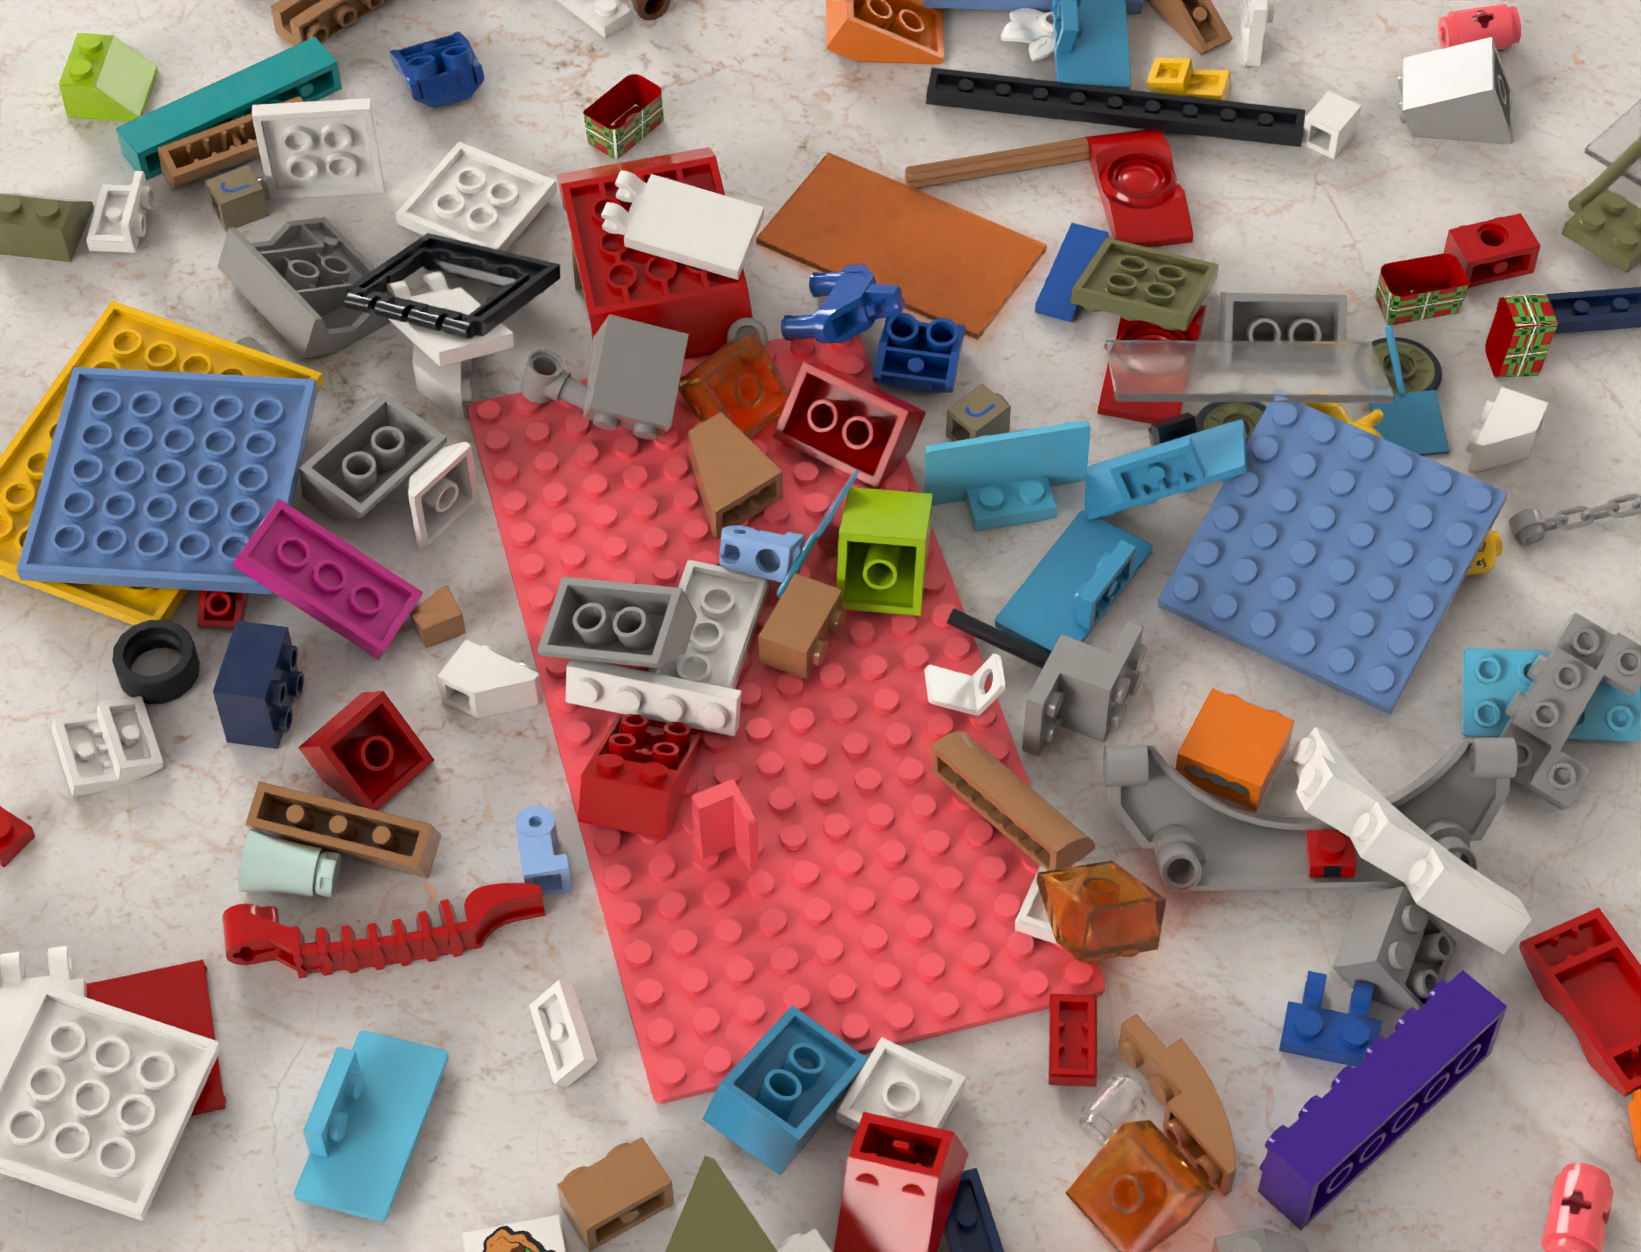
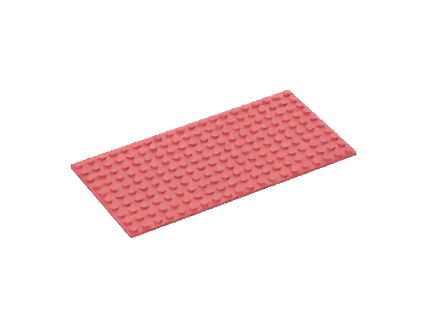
M859 334L841 343L822 344L815 338L793 339L792 341H786L784 338L767 341V346L760 356L750 360L738 358L731 351H722L684 359L671 428L663 437L657 436V439L653 440L639 438L633 435V430L617 427L616 430L596 427L593 425V420L583 418V410L568 402L552 400L547 403H535L525 398L522 392L472 402L467 406L469 421L536 669L540 673L542 691L577 820L581 774L618 714H626L566 703V671L570 659L540 656L537 652L562 577L678 588L688 560L721 566L719 564L721 537L716 539L711 533L690 461L688 431L693 429L699 422L708 420L720 412L783 472V498L740 525L754 528L757 531L763 530L785 535L788 532L804 535V546L851 475L773 438V434L803 361L824 363L880 390L878 383L873 382L874 371ZM588 379L578 381L587 385ZM906 456L880 488L874 487L858 478L851 485V487L919 493ZM847 494L832 520L811 549L801 567V571L798 573L799 575L836 587L839 530ZM932 525L921 616L846 610V618L842 629L838 634L832 633L828 640V651L823 663L820 666L815 664L807 679L759 662L758 636L781 598L777 595V590L782 583L770 580V588L736 686V690L742 691L739 728L735 737L701 730L703 731V738L677 818L666 839L578 822L653 1100L657 1103H668L716 1091L720 1082L792 1005L863 1055L873 1052L881 1037L900 1046L1049 1009L1050 994L1095 995L1099 997L1105 991V981L1076 905L1059 944L1015 931V920L1040 866L932 773L931 745L950 733L962 731L971 736L1031 787L998 699L980 716L933 705L928 701L924 672L928 665L972 676L984 664L974 636L947 624L954 608L963 613L965 612ZM606 663L646 672L649 667ZM989 675L987 676L985 681V693H987L992 686ZM734 779L757 820L758 869L750 872L735 846L705 859L701 858L694 843L692 795Z

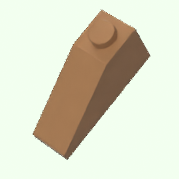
M1148 0L1150 6L1201 55L1233 39L1211 0Z

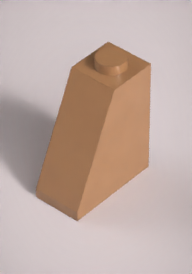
M722 412L708 420L699 422L693 429L688 431L690 461L711 533L716 539L721 537L722 528L740 525L783 498V472Z

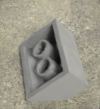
M1221 291L1219 333L1222 374L1344 376L1347 295L1341 293Z
M384 393L299 468L302 497L333 520L363 518L447 442V436L387 393Z
M562 577L537 652L540 656L662 668L686 653L697 614L682 588Z

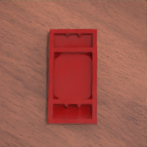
M1160 129L1085 137L1090 147L1089 161L1113 239L1148 248L1193 242V230L1185 191L1177 181L1170 145Z
M1200 306L1186 331H1170L1161 328L1157 324L1141 320L1129 321L1120 317L1116 340L1107 365L1097 414L1149 424L1180 415L1207 306Z
M1596 908L1521 941L1519 949L1544 1000L1565 1018L1575 1032L1588 1063L1623 1097L1632 1094L1635 1090L1641 1089V964L1601 909Z

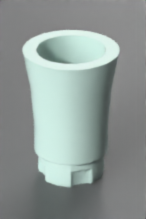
M251 829L246 838L240 861L239 891L289 893L315 897L318 894L333 897L340 878L341 854L324 851L322 847L276 838Z

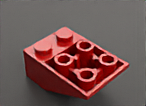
M618 714L581 774L578 822L666 839L677 818L703 738V731L691 729L688 725L679 722L666 724L647 720V718L638 714Z
M863 1112L848 1155L834 1252H937L969 1155L956 1134L948 1130Z

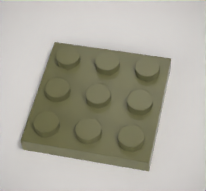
M1106 238L1072 288L1070 303L1083 306V308L1092 312L1104 311L1121 315L1122 318L1129 321L1141 320L1157 324L1161 328L1170 331H1186L1217 279L1219 264Z

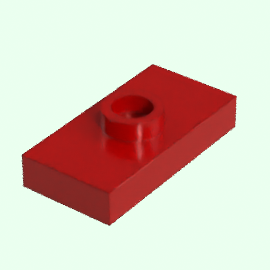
M1050 994L1048 1085L1096 1087L1097 996Z

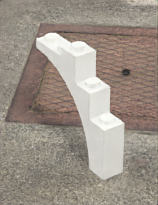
M1315 727L1308 737L1301 739L1297 743L1290 763L1299 778L1298 788L1295 792L1305 811L1349 836L1361 858L1404 882L1418 906L1504 955L1532 920L1520 899L1460 860L1404 816L1355 769L1339 750L1329 734Z

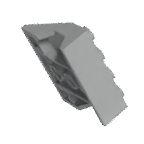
M325 217L287 221L269 241L250 243L235 227L228 228L218 268L302 358L335 354L391 323L388 318L377 316L375 312L368 314L345 307L346 288L375 268ZM389 290L385 292V294L392 295Z

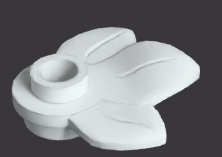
M1021 8L1009 13L1012 21L1004 27L1001 34L1002 41L1029 43V55L1032 61L1041 60L1055 54L1053 11L1043 13L1032 8Z

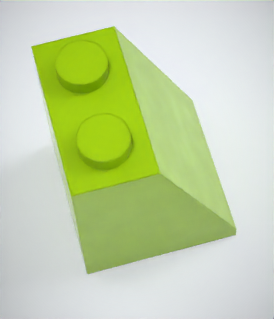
M850 487L839 530L836 588L842 590L843 609L921 616L931 531L933 494Z

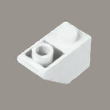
M413 343V369L417 390L454 418L465 419V402H472L471 378H466V372L473 371V358L439 367Z
M1501 387L1495 402L1487 400L1479 421V423L1484 424L1482 430L1474 428L1470 436L1466 451L1473 454L1468 470L1480 472L1529 458L1542 429L1549 403Z
M467 639L437 676L441 701L477 719L536 706L543 699L540 673L536 672L530 665L523 662L516 663L499 655L496 650L487 645L480 646Z

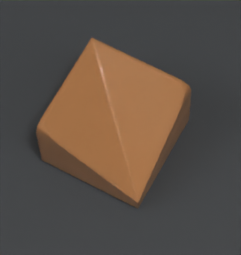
M447 585L437 590L410 613V618L426 648L466 633L463 614Z

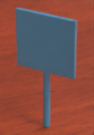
M1387 325L1385 333L1398 393L1368 396L1370 413L1376 409H1380L1384 413L1383 420L1373 428L1382 435L1383 439L1422 456L1449 453L1436 390L1406 393L1393 327Z
M855 470L829 506L815 532L807 539L777 590L779 597L784 593L793 575L799 572L817 539L832 520L859 473L858 470Z

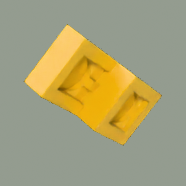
M1155 58L1147 80V87L1157 93L1224 101L1231 85L1230 70H1193L1191 58Z

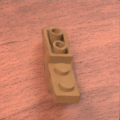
M1136 1013L1121 1024L1118 1044L1119 1053L1130 1068H1137L1148 1080L1149 1088L1154 1097L1162 1104L1167 1103L1163 1120V1130L1167 1139L1175 1148H1183L1194 1161L1195 1170L1200 1178L1208 1185L1213 1184L1225 1196L1232 1191L1236 1173V1160L1230 1125L1220 1097L1203 1066L1183 1039H1179L1166 1048Z

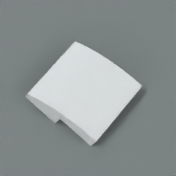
M142 696L98 701L97 713L53 718L52 733L72 797L102 792L125 785L163 768L164 762Z

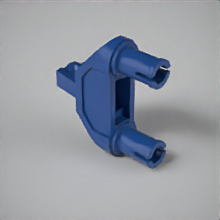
M864 264L847 265L842 271L813 272L809 279V288L812 296H828L814 314L785 315L781 320V333L786 341L815 338L822 344L847 341L871 328L876 319L900 315L905 307L902 291L899 285L877 284L874 275Z

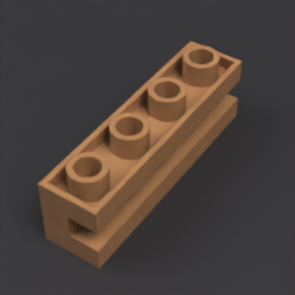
M280 0L271 6L275 32L291 45L295 46L312 37H316L323 44L329 37L343 28L351 26L357 19L371 10L378 9L387 0Z

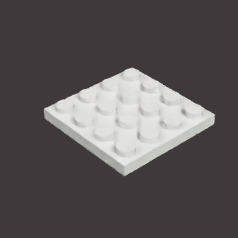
M42 983L0 1067V1173L143 1221L221 1050L220 1043Z

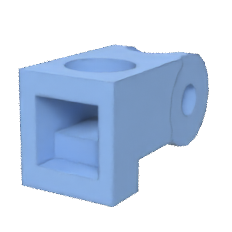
M741 525L726 526L721 530L719 564L730 570L782 583L803 548L804 535L792 532L781 535L763 530L757 531L754 528Z
M543 806L525 808L516 818L524 883L540 885L543 896L571 892L572 887L567 853L554 855V851L558 846V836L553 812Z

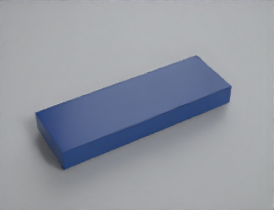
M1071 223L1036 301L1035 313L1073 323L1080 305L1070 303L1072 288L1104 240L1108 238L1109 232Z

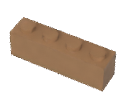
M260 781L258 782L245 823L250 829L276 838L322 847L324 851L340 853L341 857L425 878L430 876L442 836L429 823Z

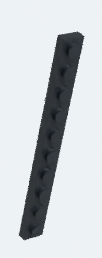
M941 68L931 69L926 92V104L1129 128L1160 129L1165 132L1301 147L1305 110Z

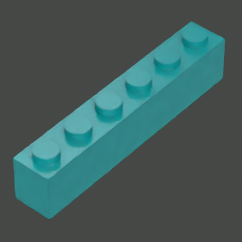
M312 37L116 127L122 154L135 171H144L147 181L162 174L158 153L159 147L252 114V105L277 104L298 96L301 97L303 102L318 101L341 90L342 85L338 62L316 37Z

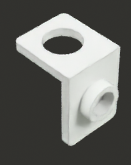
M992 654L972 676L933 665H928L924 670L928 701L931 704L975 716H980L1005 690L1001 656L997 654ZM992 671V686L987 693H985V681L988 674Z

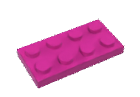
M279 498L232 565L378 660L423 593Z

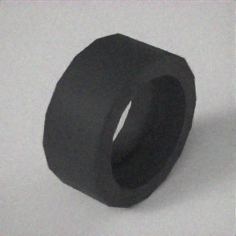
M148 620L139 623L123 633L113 648L112 662L122 690L130 697L142 696L146 704L166 703L181 697L192 688L199 676L200 661L190 633L178 623L168 620ZM155 648L174 649L182 655L177 665L159 675L143 676L131 670L135 659L144 652Z

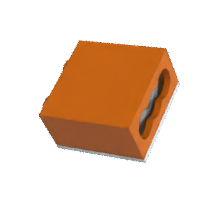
M1212 688L1177 753L1175 769L1192 784L1213 797L1256 813L1289 749L1294 720L1284 717L1277 711L1266 710L1243 701L1234 694H1226Z

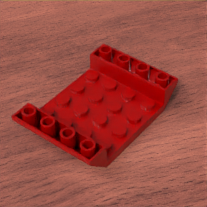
M710 147L557 174L563 208L566 210L589 316L592 342L594 335L610 314L689 334L684 359L730 351L727 336L732 324L742 318H753L744 269H742L739 279L736 280L625 247V235L612 234L602 229L605 219L601 218V214L607 202L618 204L627 212H629L632 202H625L616 198L619 187L615 186V182L620 171L631 172L645 183L648 182L650 175L653 174L725 195L716 155Z

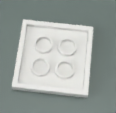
M371 98L252 105L253 124L265 181L271 196L269 200L384 193L385 182Z
M458 142L395 213L397 224L422 235L430 233L507 251L557 192L556 180Z

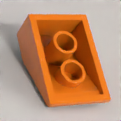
M826 0V49L857 62L941 64L944 60L943 9L924 8L923 0Z

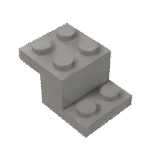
M1127 620L1111 652L1062 634L1060 635L1026 699L1022 751L1039 756L1046 741L1049 743L1054 742L1060 726L1101 742L1105 741L1111 727L1116 729L1120 727L1127 709V704L1124 702L1128 695H1136L1143 678V672L1139 671V668L1144 660L1147 646L1141 644L1142 625Z

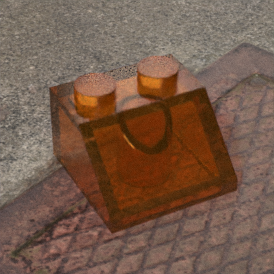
M756 333L731 339L682 377L678 387L694 415L700 421L708 420L722 412L750 440L781 416L791 392L790 387Z
M1114 861L1037 873V885L1056 943L1071 953L1077 961L1086 964H1096L1102 959L1118 956L1134 957L1138 953L1158 949L1166 899Z
M1151 1120L1122 1123L1065 1194L1117 1252H1150L1185 1226L1215 1189Z

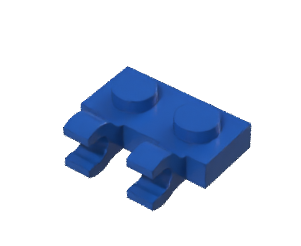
M1308 971L1302 1004L1288 1001L1279 1051L1356 1067L1364 1060L1363 1055L1367 1048L1380 1036L1382 1020L1368 1018L1374 984L1355 980L1349 1011L1344 1013L1321 1008L1327 974Z

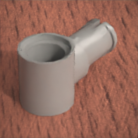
M540 349L529 355L520 387L525 398L532 402L547 403L552 400L556 402L562 400L584 411L587 385L572 378L571 372L563 369V360L559 355L550 350Z

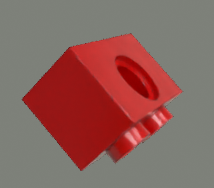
M1519 213L1449 229L1443 253H1449L1458 258L1470 283L1469 288L1534 273L1541 245L1522 214Z

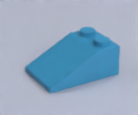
M792 1005L720 1082L702 1120L778 1175H781L805 1148L858 1077L868 1058Z

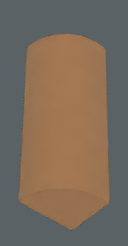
M298 96L293 99L284 101L282 103H294L303 101L301 97ZM252 114L158 148L162 175L172 189L260 156Z
M962 731L953 732L931 745L932 773L1039 866L1044 867L1054 879L1059 878L1077 861L1079 862L1095 850V843L1091 838L967 733Z

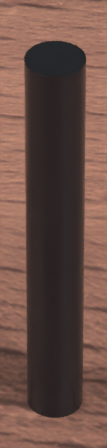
M955 608L948 618L947 624L1043 669L1050 656V653Z

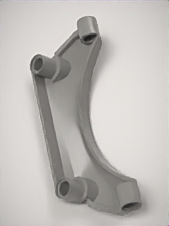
M1513 737L1462 738L1453 744L1418 779L1398 792L1386 797V799L1451 853H1462L1460 860L1477 870V860L1470 850V841L1482 840L1509 795L1510 778H1514L1517 772L1516 742ZM1154 745L1104 747L1103 770L1107 802L1141 848H1155L1157 869L1163 883L1172 891L1406 887L1404 882L1361 858L1355 846V877H1309L1305 845L1306 830H1337L1317 817L1295 818L1260 814L1233 806L1215 798L1192 784L1174 769ZM1183 858L1189 861V865L1182 872L1174 873L1167 870L1170 863L1175 859Z

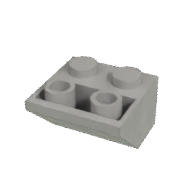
M1404 886L1363 893L1358 898L1332 968L1352 988H1354L1355 980L1374 984L1371 1000L1405 1012L1412 1007L1418 1011L1427 1003L1426 998L1433 987L1445 978L1457 942L1424 908L1415 903L1413 897Z

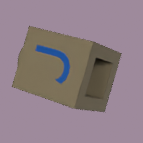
M249 165L205 181L211 208L226 232H228V228H238L269 216L266 200L270 199L271 196L268 186L263 177L256 178Z
M981 384L947 409L946 436L952 441L978 438L984 435L1009 433L1011 406L1002 395L992 392L985 385Z

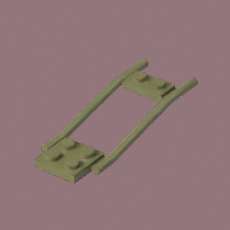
M1641 136L1589 186L1568 202L1570 210L1577 214L1565 222L1562 235L1626 273L1641 262V208L1630 203L1623 196L1611 192L1608 188L1641 157Z

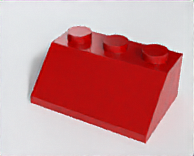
M803 361L773 438L850 475L855 470H858L859 473L856 478L880 488L911 450L926 411L824 363Z

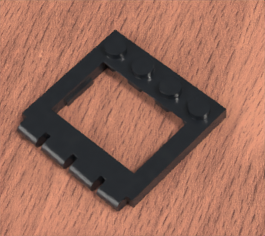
M427 233L347 287L344 304L346 308L368 314L375 312L380 317L404 323L409 321L412 325L436 331L443 330L444 333L468 339L475 335L483 337L561 279L560 264ZM422 266L426 270H441L453 273L459 278H474L486 281L492 286L502 287L487 298V302L469 315L385 294L388 291L387 284L404 280Z

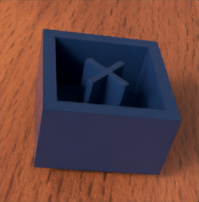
M236 621L213 689V695L227 743L278 749L283 732L288 733L290 731L293 720L291 706L294 697L301 696L304 674L302 671H298L297 646L292 645L288 627Z

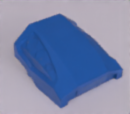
M460 31L410 47L389 51L395 68L403 76L411 91L412 98L432 108H439L470 99L485 80L482 65L476 58L469 41Z
M908 313L886 317L879 341L872 377L873 382L893 388L930 393H953L961 348L966 334V325H956L953 321L946 318H939L931 323L919 322V320H916L914 316Z

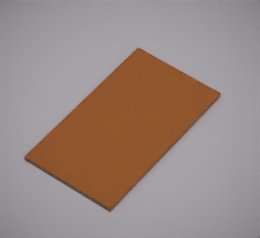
M829 152L756 237L757 244L821 272L842 271L847 265L864 264L874 275L877 284L899 285L905 301V309L933 321L939 318H946L953 321L956 325H966L965 335L976 340L984 334L985 330L1047 250V244Z

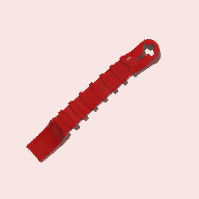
M499 883L476 888L468 895L464 904L467 921L458 923L453 905L449 899L440 901L438 909L443 926L433 928L429 914L426 911H421L417 913L416 918L418 931L407 932L404 922L401 919H396L392 921V935L382 936L381 929L376 923L367 924L366 939L356 940L355 932L349 925L340 928L339 942H331L330 934L326 928L319 927L315 929V942L305 943L304 935L298 926L287 927L279 924L278 909L274 906L260 907L249 903L238 904L226 909L222 919L225 953L229 962L237 965H250L277 960L297 971L300 979L306 978L307 973L322 972L324 976L332 975L333 971L348 970L351 974L357 973L359 968L374 967L376 970H382L385 965L401 963L404 967L410 965L411 961L427 959L428 962L436 961L438 956L452 954L454 957L462 956L464 950L482 948L487 938L503 925L546 916L540 885Z

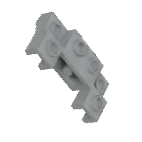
M1576 612L1567 620L1547 656L1540 653L1532 664L1527 676L1533 680L1525 694L1518 691L1512 698L1505 711V714L1510 716V719L1499 736L1513 737L1516 742L1517 772L1514 778H1510V781L1535 793L1562 810L1570 807L1591 769L1560 750L1600 681L1602 680L1629 697L1636 694L1641 685V645L1620 633L1613 635Z

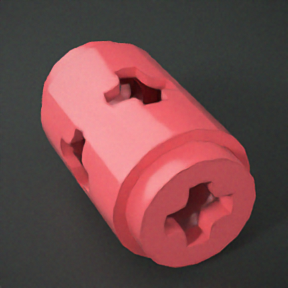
M1497 4L1451 11L1447 16L1440 17L1438 35L1441 49L1492 37L1497 50L1510 48L1513 43H1519L1521 38V21L1518 10L1515 6L1508 7L1506 4Z
M1572 1163L1563 1167L1562 1172L1556 1176L1549 1203L1551 1206L1546 1217L1541 1246L1545 1252L1603 1251L1606 1236L1605 1228L1609 1220L1614 1190L1610 1185V1177L1604 1170L1586 1163Z

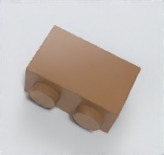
M795 573L758 636L759 662L807 679L814 665L820 666L823 663L828 651V640L832 633L838 634L845 622L846 609L842 608V590Z
M643 1137L631 1144L622 1143L608 1152L604 1159L589 1167L581 1166L572 1170L562 1182L557 1184L560 1205L589 1252L674 1204L672 1181Z

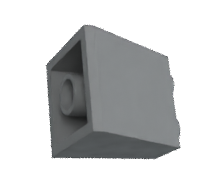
M1492 37L1403 58V74L1398 75V85L1403 100L1398 101V113L1402 123L1408 122L1413 137L1497 144L1513 143L1512 90Z
M609 314L593 338L583 418L593 420V425L602 429L616 430L617 427L633 430V435L643 439L653 440L657 439V436L663 437L671 428L689 334Z

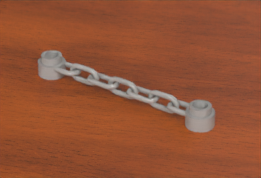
M1637 494L1620 496L1610 499L1607 504L1591 508L1577 506L1561 510L1555 516L1543 518L1539 509L1530 508L1512 516L1508 524L1516 540H1520L1523 545H1531L1542 540L1547 531L1559 528L1565 531L1589 526L1594 520L1610 516L1625 518L1640 514L1641 496ZM1634 500L1632 502L1633 509L1618 512L1620 510L1618 503ZM1583 512L1580 517L1582 521L1567 524L1569 518L1566 515Z

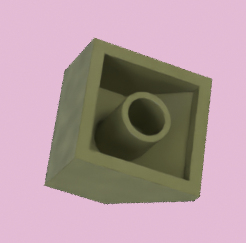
M0 193V254L71 262L93 210L92 201L19 193Z

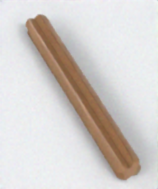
M1077 138L913 165L905 168V182L909 189H916L1084 161L1090 157V147L1086 138Z

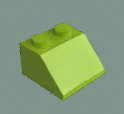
M77 33L58 84L67 117L130 122L143 116L158 74L157 65L114 35Z

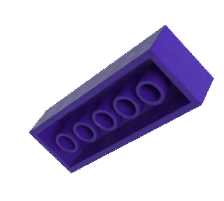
M1464 970L1458 973L1450 982L1446 979L1439 981L1426 998L1427 1003L1418 1011L1414 1007L1407 1010L1395 1026L1396 1031L1387 1039L1380 1036L1374 1040L1363 1055L1364 1060L1354 1069L1350 1065L1342 1069L1331 1084L1332 1089L1322 1098L1318 1095L1313 1096L1302 1107L1298 1114L1299 1119L1289 1128L1285 1125L1280 1126L1268 1138L1265 1144V1148L1268 1149L1266 1158L1259 1168L1262 1171L1258 1192L1300 1230L1307 1226L1491 1054L1507 1006Z

